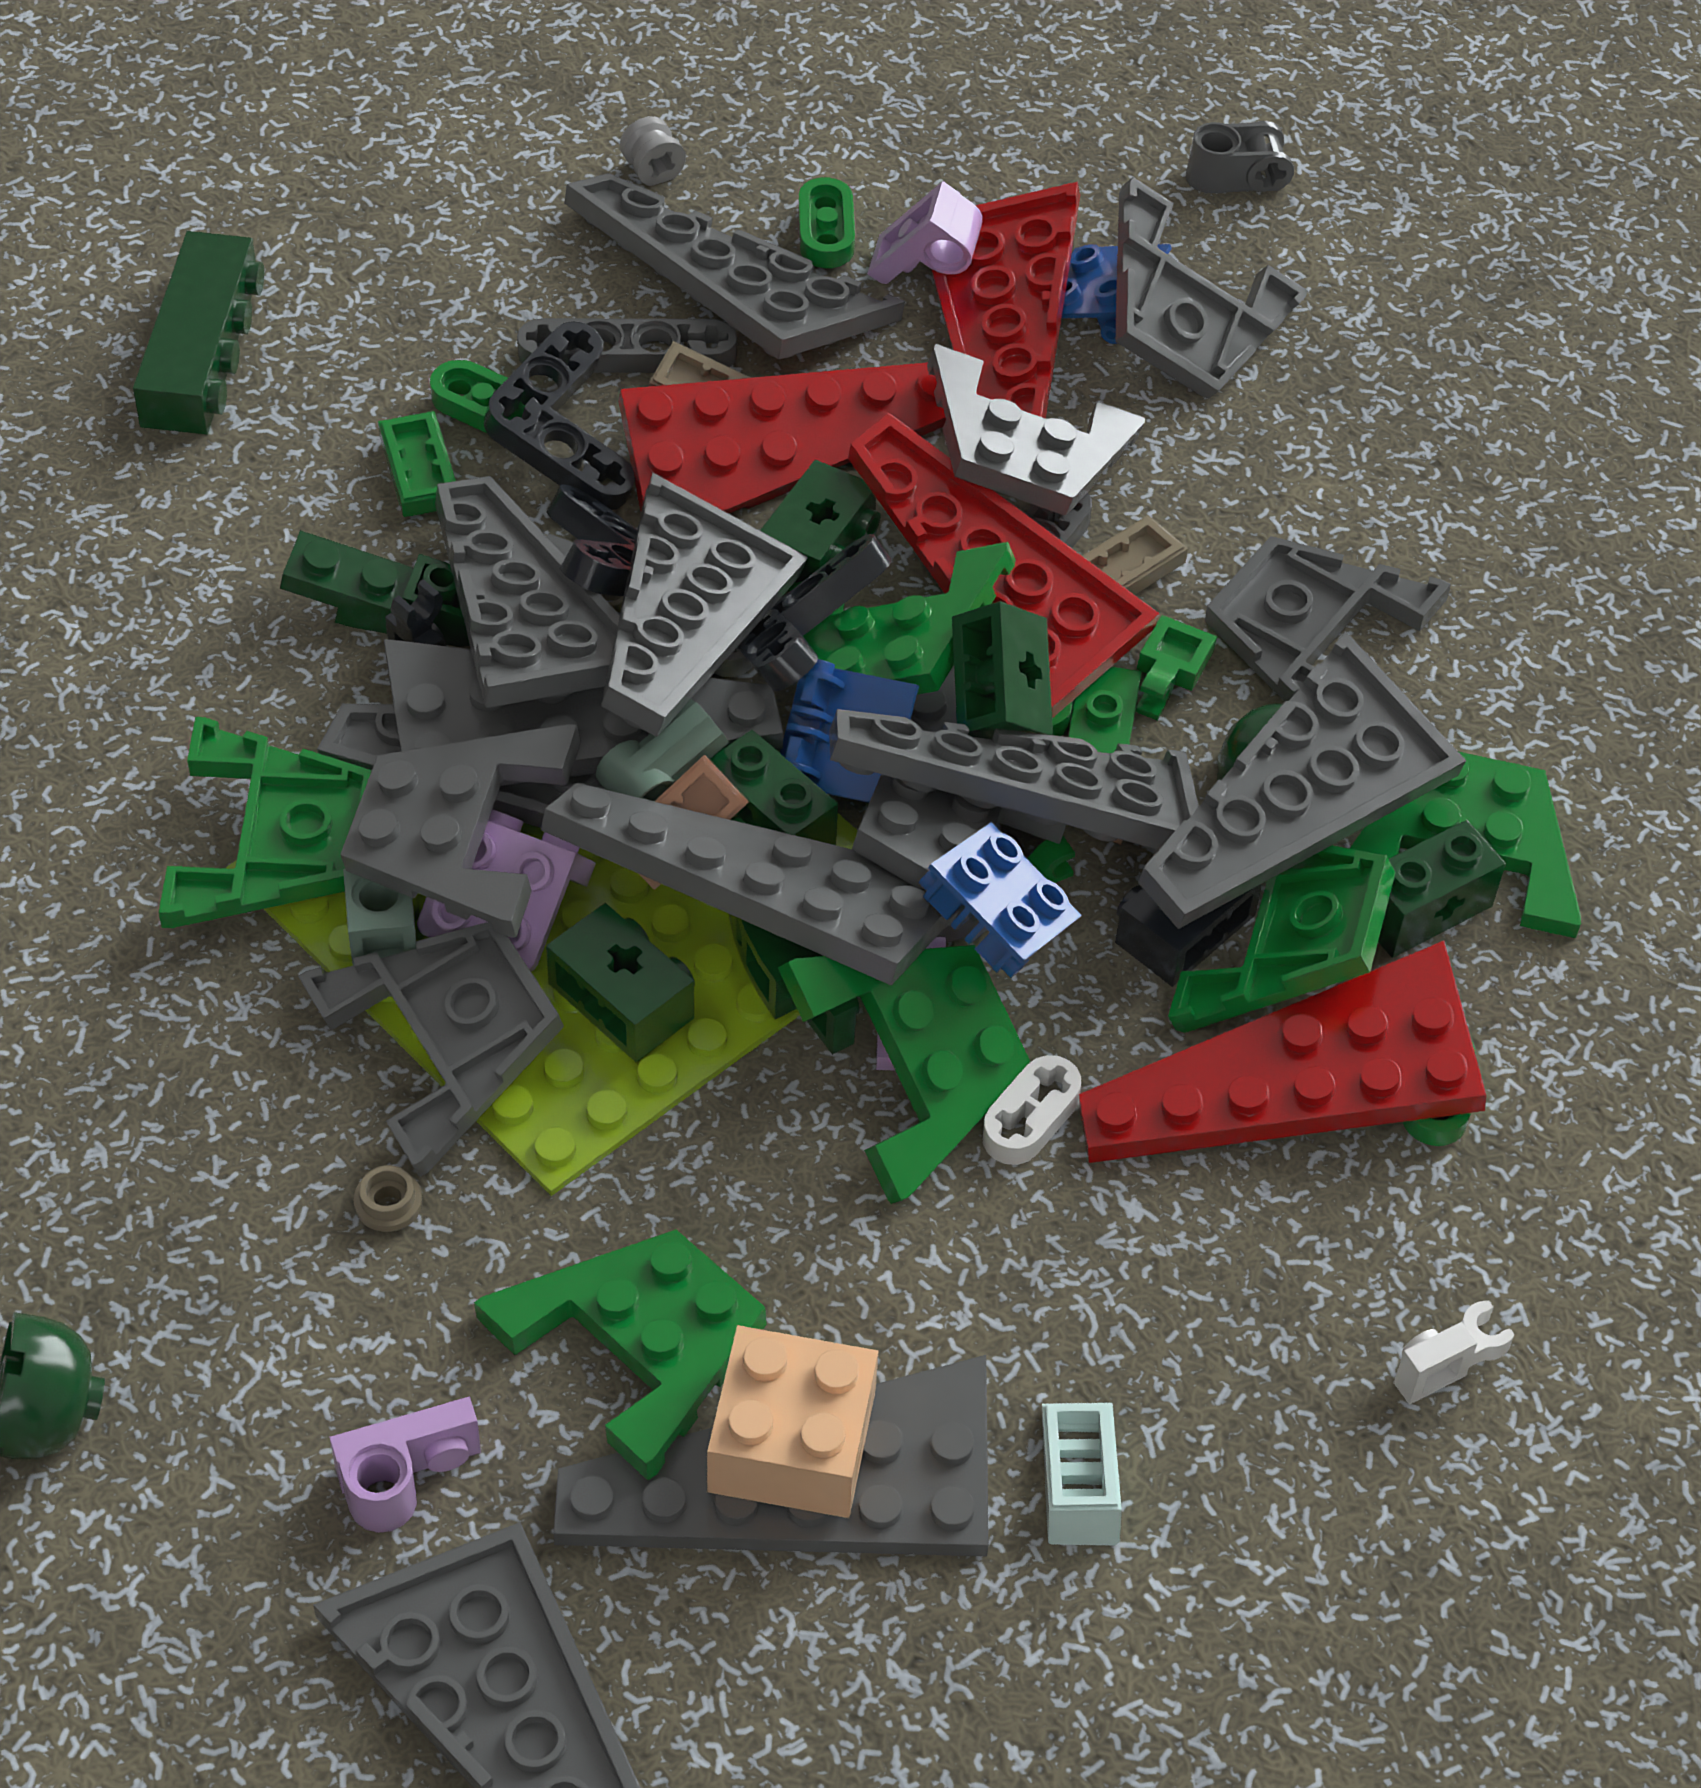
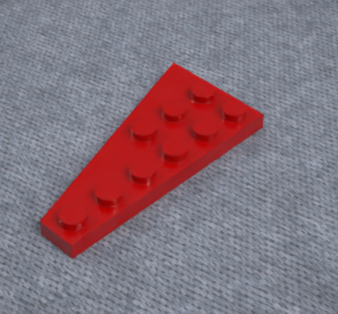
M1078 181L975 205L980 210L983 218L969 267L958 274L939 273L930 268L952 350L984 361L976 394L991 400H1009L1015 403L1021 410L1045 419L1080 202Z
M928 362L621 389L618 403L630 462L635 473V486L640 511H642L645 492L652 473L729 514L743 507L749 509L790 492L815 459L835 468L850 463L848 459L850 443L888 413L920 436L942 428L946 417L944 409L936 404L934 390L937 385L935 375H929Z
M890 413L850 443L849 461L944 593L949 592L957 551L1004 542L1009 543L1016 559L1015 566L1009 575L1000 574L993 585L996 597L992 604L1001 601L1047 618L1052 718L1155 628L1160 613L994 490L955 477L951 460L947 455Z
M1444 940L1372 970L1370 973L1348 980L1078 1094L1079 1110L1089 1163L1485 1111L1487 1096Z

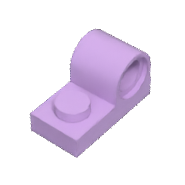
M942 181L879 235L867 274L880 283L888 284L902 271L905 273L911 272L919 261L939 273L958 274L965 271L971 264L982 226L983 217L980 210L972 202L960 195L958 191Z
M470 1396L330 1437L335 1470L342 1494H345L349 1511L356 1523L366 1530L378 1533L393 1531L403 1526L413 1516L417 1505L414 1472L428 1468L434 1472L449 1471L461 1466L467 1461L469 1456L481 1453L478 1421ZM380 1481H388L395 1484L385 1492L374 1493L366 1490L370 1485Z

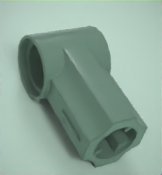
M690 699L657 737L650 733L640 743L636 740H628L619 743L609 750L597 766L596 778L605 790L656 801L701 757L706 755L710 759L726 746L729 741L701 706Z

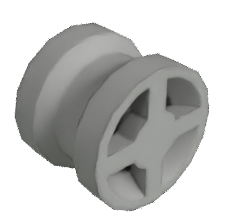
M647 116L638 119L629 125L620 139V151L627 162L633 165V170L640 181L648 186L676 178L686 162V152L677 139L672 137V132L665 121L658 117Z

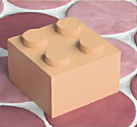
M737 1325L707 1451V1492L849 1518L875 1396L878 1350Z

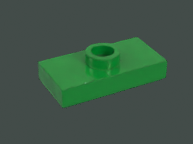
M435 411L378 421L380 440L403 517L437 511L435 506L437 484L454 482L456 480Z
M1110 667L1075 698L1068 737L1083 739L1096 748L1097 752L1102 753L1115 752L1118 743L1130 745L1142 671Z

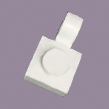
M1480 1301L1471 1305L1466 1310L1462 1322L1440 1333L1435 1329L1426 1330L1415 1336L1405 1345L1402 1350V1358L1394 1384L1409 1405L1465 1377L1469 1367L1485 1360L1499 1359L1508 1352L1515 1335L1510 1328L1497 1335H1487L1478 1328V1326L1485 1324L1490 1319L1494 1308L1490 1301Z

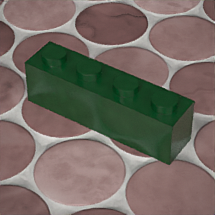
M186 231L133 386L141 428L208 435L214 414H223L227 399L225 379L227 374L236 373L239 364L240 347L238 338L240 334L247 335L250 331L252 322L251 298L252 295L260 296L264 285L263 262H258L255 259L253 238Z

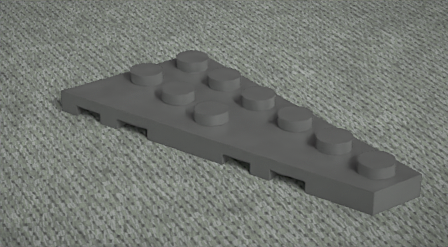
M491 476L437 484L435 506L485 708L550 696L565 697L573 692L604 687L620 615L601 594L579 586L562 573L560 567L565 556Z
M580 783L574 784L545 808L541 831L891 986L958 914L956 912L951 918L946 920L930 902L923 898L926 892L924 888L921 890L912 886L852 849Z
M986 1355L876 1384L849 1518L708 1493L707 1451L713 1427L686 1434L684 1437H676L664 1454L665 1464L650 1480H646L619 1453L558 1468L554 1545L987 1556L989 1538Z

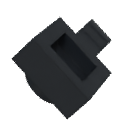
M423 579L418 582L419 593L411 605L399 595L393 599L391 604L392 613L385 617L388 640L447 646L442 632L433 623L443 605V597L437 590Z

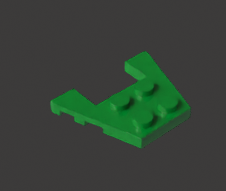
M1008 542L957 551L948 593L929 597L912 595L903 598L897 603L870 608L854 606L843 611L844 603L803 637L816 652L818 659L835 664L837 669L916 684L919 686L917 695L936 692L940 689L954 666L952 616L992 604L996 597L993 589L994 583L1000 574L1009 575L1016 559ZM803 581L795 582V583L788 589L789 592H790L791 590H793L796 586H798L800 583H802Z
M195 717L187 758L190 776L251 779L236 867L234 869L167 866L158 912L161 928H175L345 892L343 872L345 866L340 854L372 770L307 749H302L298 755L270 746L266 736L246 731L243 736L220 730L218 721L206 717Z
M1459 752L1466 760L1459 776L1364 827L1349 848L1386 855L1389 859L1399 853V848L1409 849L1468 820L1505 861L1504 870L1528 876L1520 926L1571 938L1577 937L1582 918L1546 771L1543 769Z
M1331 845L1267 880L1243 966L1181 972L1168 1014V1018L1175 1030L1184 1033L1370 973L1396 873L1386 855Z
M975 945L926 948L892 986L826 956L796 958L778 967L803 1022L856 997L862 999L911 1102L919 1122L864 1150L890 1204L911 1196L1030 1063L1029 1057L979 953L975 950Z
M677 1229L482 1296L474 1302L476 1318L514 1355H517L567 1319L573 1317L653 1390L605 1424L607 1443L646 1480L654 1477L665 1464L664 1454L678 1435L684 1437L698 1419V1407L715 1385L719 1387L723 1385L737 1325L761 1330L767 1325L765 1306Z

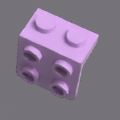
M492 810L472 869L527 874L532 892L517 937L508 938L529 970L533 971L539 963L569 881L587 887L596 863L578 854L580 847L544 832L542 840L521 833L523 821ZM426 897L417 926L423 935L434 937L486 923L487 921L473 915L465 920L448 913L443 903Z

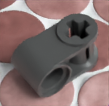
M1270 121L1231 124L1210 122L1197 127L1194 132L1186 169V180L1191 187L1204 193L1254 190L1256 192L1278 191L1291 182L1294 176V165L1290 157L1283 152L1284 135L1279 125ZM1264 136L1268 137L1270 143L1266 144ZM1261 171H1265L1267 178L1262 177Z

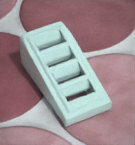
M1112 1403L1042 1404L1049 1544L1117 1545L1120 1542L1122 1508ZM1058 1432H1099V1439H1059ZM1060 1458H1100L1101 1462H1060ZM1062 1484L1102 1485V1489H1062Z

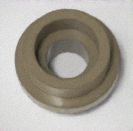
M384 1165L370 1170L362 1178L354 1193V1208L357 1217L364 1225L376 1231L392 1232L403 1229L418 1217L422 1209L423 1199L419 1183L408 1172L397 1166ZM384 1197H395L400 1200L398 1203L389 1206L377 1204Z

